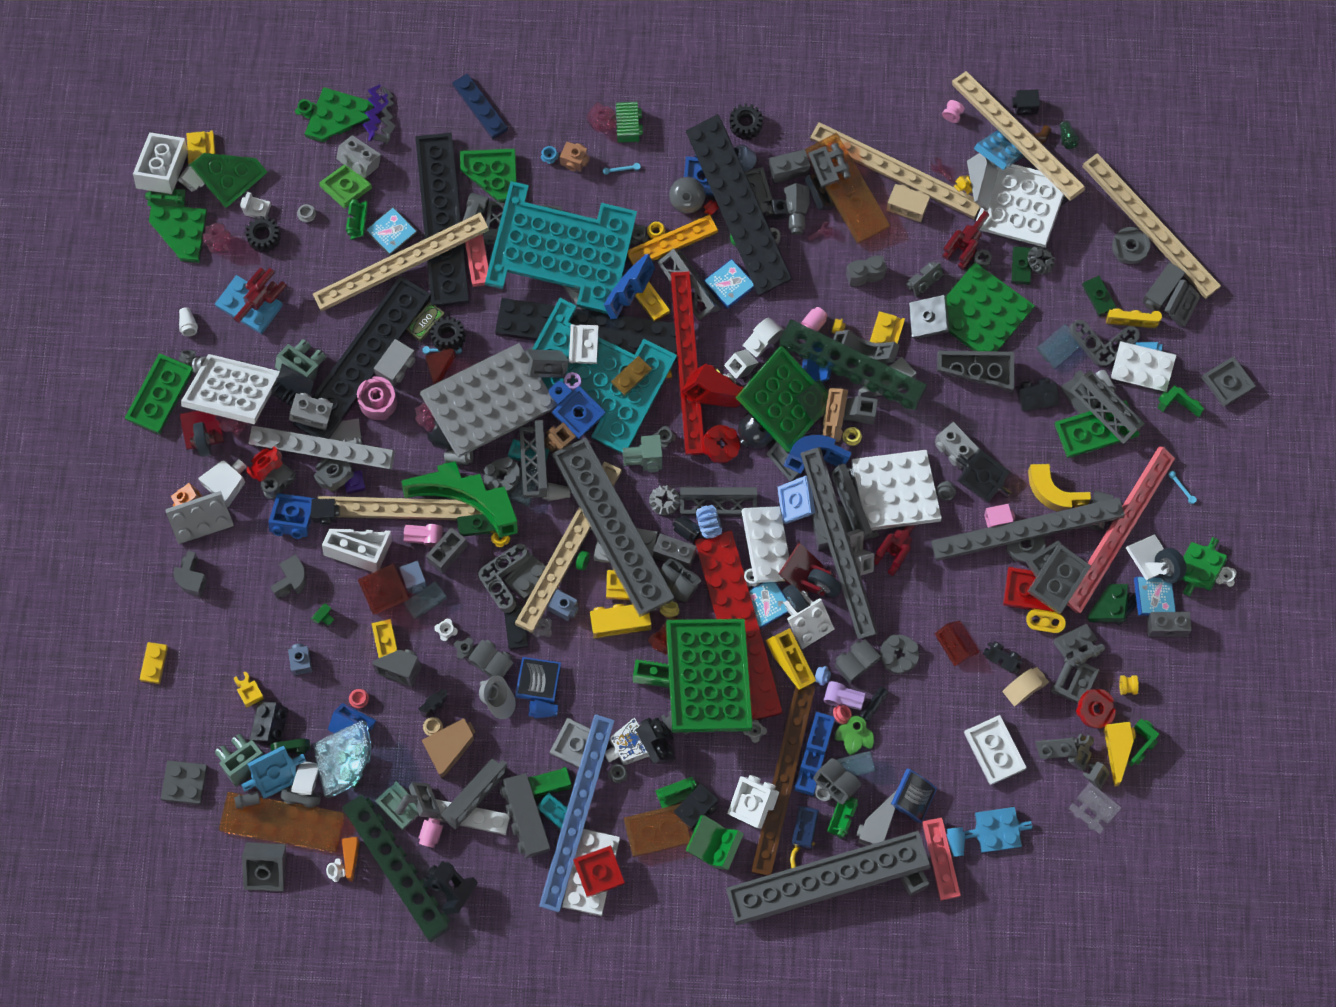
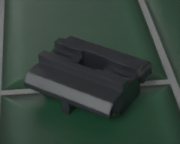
M441 689L426 699V702L418 708L421 715L427 717L430 713L434 715L438 707L442 708L447 700V691Z

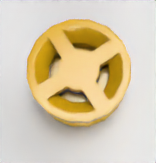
M1132 675L1131 677L1120 676L1119 688L1121 695H1126L1127 693L1138 694L1137 675Z

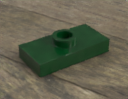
M1013 246L1011 283L1030 285L1031 267L1028 262V253L1032 248Z
M1100 276L1082 283L1098 316L1108 313L1109 310L1116 309V305Z
M483 514L457 517L458 531L463 537L497 533L494 526Z

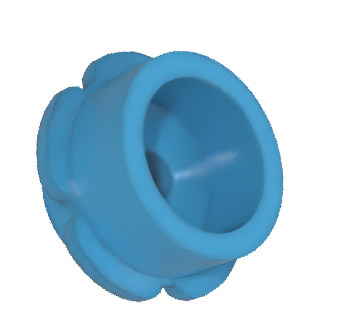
M547 146L541 151V160L548 164L554 163L559 157L558 152L552 146Z

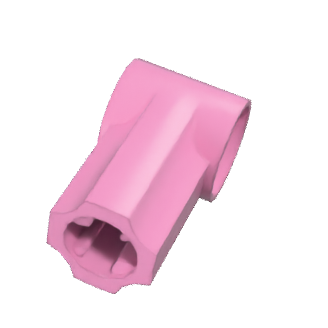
M428 524L426 526L405 525L404 542L424 544L427 547L433 548L442 538L443 527L436 524Z

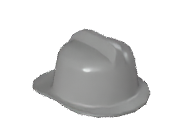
M497 675L492 676L486 681H481L479 689L480 700L488 706L496 718L507 719L515 710L516 703L515 697L504 678Z

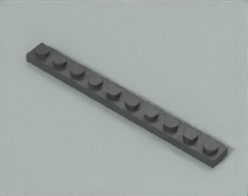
M818 447L802 452L800 454L857 638L860 639L877 634L878 631L821 448Z
M1115 498L933 540L931 545L935 560L938 561L1124 518L1125 515L1120 498Z

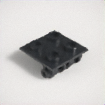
M282 363L277 384L272 388V396L279 399L282 398L283 402L286 401V404L292 406L296 393H306L311 396L314 381Z

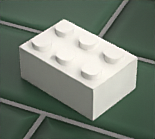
M149 133L133 172L137 189L167 194L173 193L188 154L185 138Z

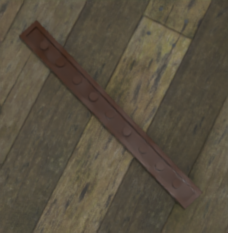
M807 685L802 689H798L795 686L772 782L776 786L775 790L779 791V795L774 809L768 810L762 826L751 873L762 876L772 874L816 686Z

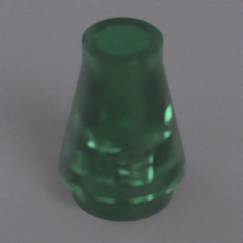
M1069 121L1062 122L1059 125L1061 144L1065 149H1073L1078 146L1079 137Z

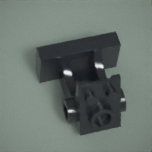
M441 861L437 866L434 864L427 871L429 876H424L422 879L425 881L423 887L431 886L433 890L442 891L446 895V903L441 909L446 915L459 913L478 884L474 877L463 879L451 863ZM450 880L454 883V889L449 884Z

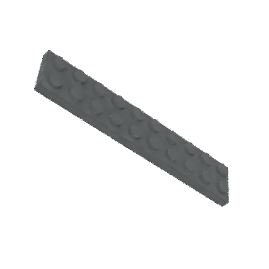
M587 438L552 453L556 465L638 616L641 617L674 601V596Z
M916 831L727 887L726 891L735 924L738 926L930 869V864L920 833Z

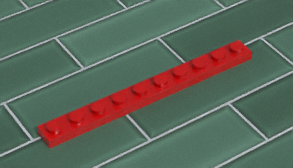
M690 271L671 272L685 455H702L705 453L702 449L703 425L701 403H696L681 392L690 375L698 369Z

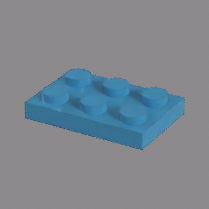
M998 130L978 142L974 147V150L1002 170L1024 157Z
M236 275L216 301L215 306L234 318L246 304L243 297L249 291L245 288L247 281ZM277 299L271 304L265 301L258 310L251 308L240 322L262 335L283 304Z

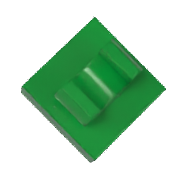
M325 603L310 619L316 624L322 620L328 626L334 621V618L328 614L332 608Z

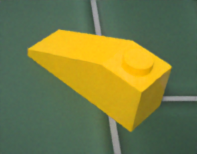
M790 628L766 640L773 657L798 689H802L816 681Z
M1130 722L1107 724L1104 728L1114 787L1119 786L1122 781L1133 739L1136 737L1135 729L1131 727Z

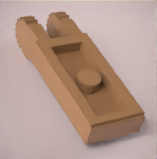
M830 388L822 435L836 439L835 442H839L843 433L841 428L848 390Z

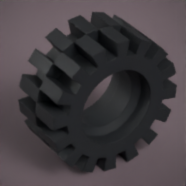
M744 103V107L740 104L738 109L735 107L733 112L731 111L730 129H732L733 134L736 133L738 138L741 135V139H745V136L751 139V135L756 137L757 133L759 134L762 129V113L758 107L754 109L753 104H750V107H747L748 103ZM746 116L752 118L753 123L750 126H742L739 120L741 117Z
M260 216V220L256 217L254 218L255 222L250 221V226L247 225V231H245L250 247H253L255 251L259 249V252L262 253L263 249L266 252H269L268 248L275 249L274 245L278 246V240L280 241L281 239L277 223L273 219L270 220V217L267 216L266 219ZM261 229L270 231L269 237L264 240L258 239L256 233Z
M449 316L446 317V320H443V317L439 318L440 322L436 320L434 322L435 326L432 325V330H430L434 347L438 348L440 352L443 349L444 353H447V350H450V353H452L454 348L456 351L459 350V346L462 347L464 345L463 342L466 340L464 327L460 320L456 321L454 317L450 320ZM446 331L455 332V335L451 338L444 339L441 337Z

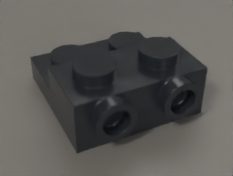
M647 718L640 722L641 726L635 730L653 764L671 763L676 760L674 749L667 743L673 737L665 723L660 721L659 718L653 720Z

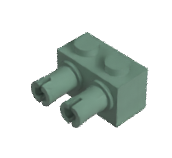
M304 339L295 348L287 344L277 355L275 368L280 371L281 364L283 363L313 381L317 376L318 365L326 359L325 354L321 353L320 350H316L310 358L305 356L304 354L311 348V345L308 342L304 344L306 342Z
M660 435L641 436L640 447L623 448L624 466L641 465L643 466V471L647 470L648 472H657L659 469H662Z
M242 734L236 735L238 740L234 737L231 741L238 749L231 754L226 746L220 747L222 752L219 749L215 751V755L221 760L220 766L235 787L251 777V771L247 763L263 756V753L253 740L247 743Z

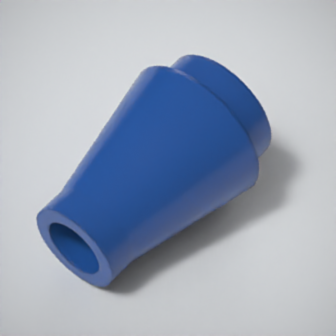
M536 699L535 701H530L529 717H533V719L557 717L558 705Z

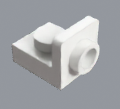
M247 192L246 197L242 198L240 206L245 216L257 217V219L263 216L266 219L271 203L252 196V193Z

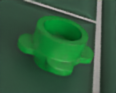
M302 99L299 101L295 113L309 119L316 104Z

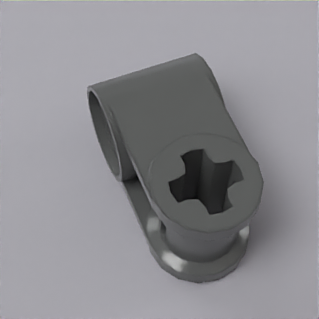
M284 463L278 469H273L261 481L264 496L268 499H275L277 493H281L295 480L297 474Z

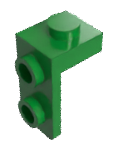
M1175 385L1168 393L1165 391L1158 399L1160 403L1157 408L1162 412L1174 400L1178 401L1197 417H1200L1204 411L1199 401L1193 400L1187 395L1185 390L1177 388Z
M1140 719L1134 726L1135 731L1148 742L1129 762L1131 767L1135 762L1139 765L1146 756L1143 754L1146 749L1152 750L1159 742L1156 740L1159 733L1154 730V726L1147 720Z

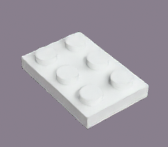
M1120 341L1111 378L1167 392L1176 354Z
M1000 715L964 731L990 785L1026 770V766Z

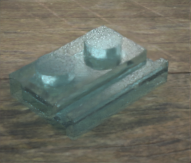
M1064 324L1036 349L1054 369L1076 351L1080 345L1071 335L1068 326Z

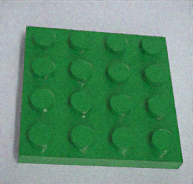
M975 262L946 296L949 320L948 333L973 351L998 352L1034 309L1035 305Z
M781 346L736 396V399L783 449L789 452L794 444L805 435L826 410L828 394Z

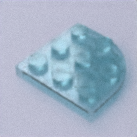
M361 720L313 743L325 797L330 798L349 789L362 777V771L366 763H369L371 757V740L367 722Z

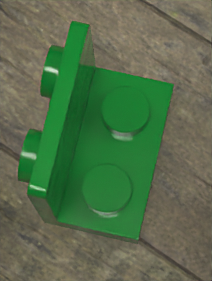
M701 815L686 851L713 868L728 870L744 833L739 830L726 829L705 815Z

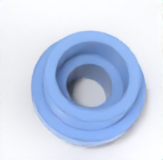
M827 666L823 668L818 667L816 671L815 682L822 686L828 683L831 677V672Z

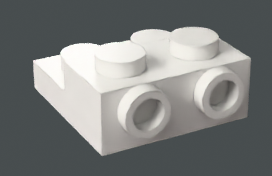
M749 775V778L741 776L727 814L762 829L768 810L774 809L779 791L775 790L776 786L771 783H760L761 779L756 776Z

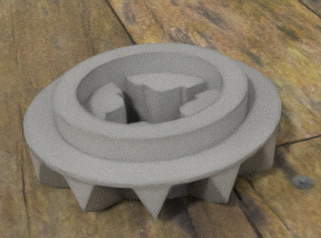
M668 485L659 486L653 489L649 497V503L652 510L657 514L669 515L679 507L680 497L676 490ZM667 494V499L670 501H666L664 507H662V500L659 498H663Z

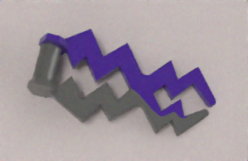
M379 84L368 90L373 96L368 98V101L375 108L365 112L370 121L364 123L363 126L369 133V142L375 140L384 142V145L389 142L391 132L396 126L390 121L393 119V116L386 108L392 106L394 102L390 100L393 98V95L385 87L382 88L385 95L380 97L375 92L381 87ZM382 98L385 103L381 104L379 100ZM382 113L385 117L379 120L376 114ZM381 121L387 126L381 130L385 135L375 133L378 130L375 125L380 124Z

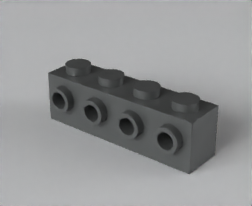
M524 773L503 779L500 793L502 798H506L508 804L505 806L508 817H512L514 823L511 824L513 834L517 835L519 843H517L519 853L523 854L525 859L548 853L550 847L527 774Z

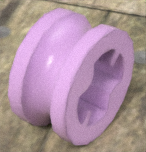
M568 373L564 378V383L572 391L578 386L581 387V378L577 373ZM574 377L575 381L578 380V382H576L574 386H571V384L567 382L571 381V378Z

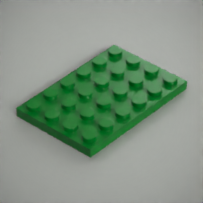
M745 619L666 620L672 732L752 731Z

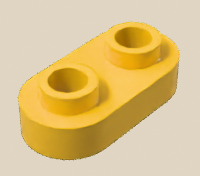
M1034 609L1026 616L1027 625L1033 630L1059 633L1065 628L1066 622L1063 615L1056 612ZM1034 616L1040 618L1037 622L1032 620ZM1058 619L1059 623L1054 625L1052 624V620Z

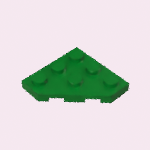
M323 87L305 131V137L320 142L329 140V137L333 135H340L351 130L353 126L368 122L370 119L365 112L375 107L368 100Z
M515 149L460 151L461 171L497 202H505L510 181L516 182Z
M202 153L189 164L225 208L268 173L261 163L252 157Z
M152 204L149 216L150 225L159 233L180 261L199 263L207 209Z

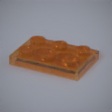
M680 804L623 818L633 857L689 843L690 836L687 825L673 813Z

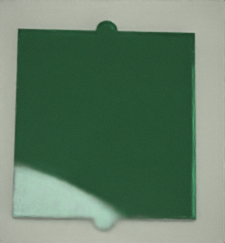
M820 379L796 396L803 407V411L807 413L813 423L826 414L829 390L825 388Z

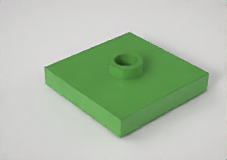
M345 164L319 182L320 187L344 209L349 206V202L352 199H358L372 189V185L364 177Z

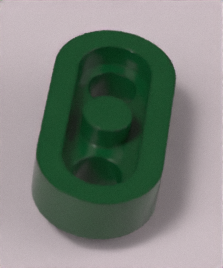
M309 739L289 740L270 745L271 751L284 746L287 753L295 752V754H305L311 748Z

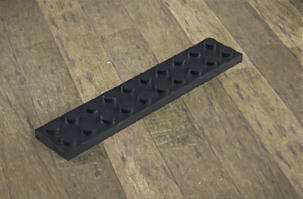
M717 114L686 130V134L757 294L761 296L793 280L720 115Z
M452 132L415 136L425 239L461 222ZM462 243L427 260L432 306L440 307L469 303Z
M400 276L312 396V398H324L333 403L326 430L298 422H293V425L309 436L330 439L358 400L357 391L361 383L375 376L374 367L395 339L398 341L402 339L411 323L430 300L431 294Z
M501 298L495 335L537 341L555 306ZM581 309L575 310L569 322L575 326L598 325V337L634 355L643 339L677 355L674 323L619 315L617 319H610L608 314Z

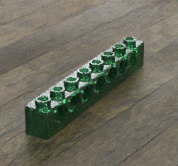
M790 319L780 337V345L787 351H794L801 358L810 359L822 368L827 367L836 375H843L855 384H862L869 391L878 392L890 401L895 400L906 409L916 410L926 391L927 384ZM803 339L806 342L803 344H799L797 340ZM819 347L822 351L816 352L813 349ZM835 355L840 359L832 360L830 357ZM854 364L856 365V368L852 369L849 368L847 365ZM871 372L873 376L868 377L864 373ZM888 380L891 384L884 385L881 381ZM904 388V389H906L908 392H907V393H901V392H899V389Z
M361 794L344 805L342 809L428 941L431 942L450 929L447 925L450 923V920L444 912L440 914L436 908L439 904L433 895L431 897L428 896L426 890L429 888L423 887L424 881L422 879L418 880L415 876L417 870L412 862L408 864L404 859L407 855L401 846L397 848L394 844L395 836L391 830L386 831L383 827L385 821L380 813L375 815L372 810L375 806L370 798L365 799ZM363 814H370V819L367 822L360 821ZM374 830L381 831V835L378 838L371 837V833ZM385 846L392 847V851L388 855L382 854V849ZM400 862L403 864L401 870H392L395 863ZM406 879L413 880V885L409 888L403 887V882ZM418 895L424 896V901L421 904L414 903V898ZM434 912L435 918L432 921H426L424 918L426 913Z

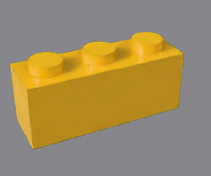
M616 604L613 608L597 607L593 609L594 611H590L594 638L651 630L650 614L647 613L639 617L633 605L624 606V604Z

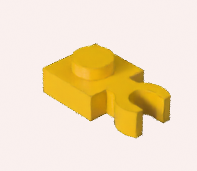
M243 672L245 676L243 681H239L237 677H234L236 685L240 687L237 691L246 708L263 700L264 697L256 682H250L248 673Z

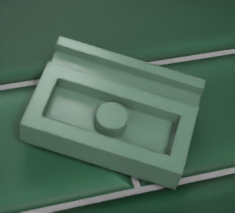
M396 781L375 802L404 830L417 818L419 813L415 803H409L402 815L396 814L395 811L404 795H409Z

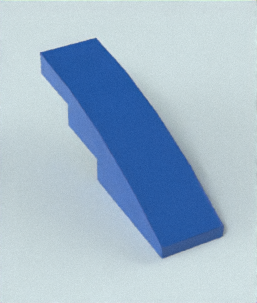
M645 254L636 262L610 293L604 303L610 319H617L623 306H630L636 293H643L655 270L649 254Z
M816 712L794 791L811 796L814 795L817 783L813 778L822 766L835 720L834 716Z

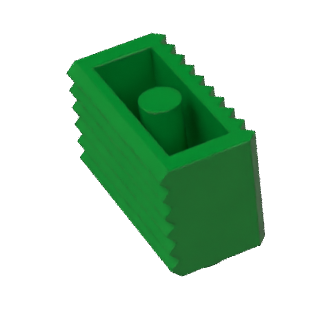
M638 102L616 103L618 143L639 142V135H643L642 124H639L638 119H642V109L638 108Z
M636 659L633 683L670 688L668 664L654 663V661L650 662V660L647 662L642 659L639 661Z

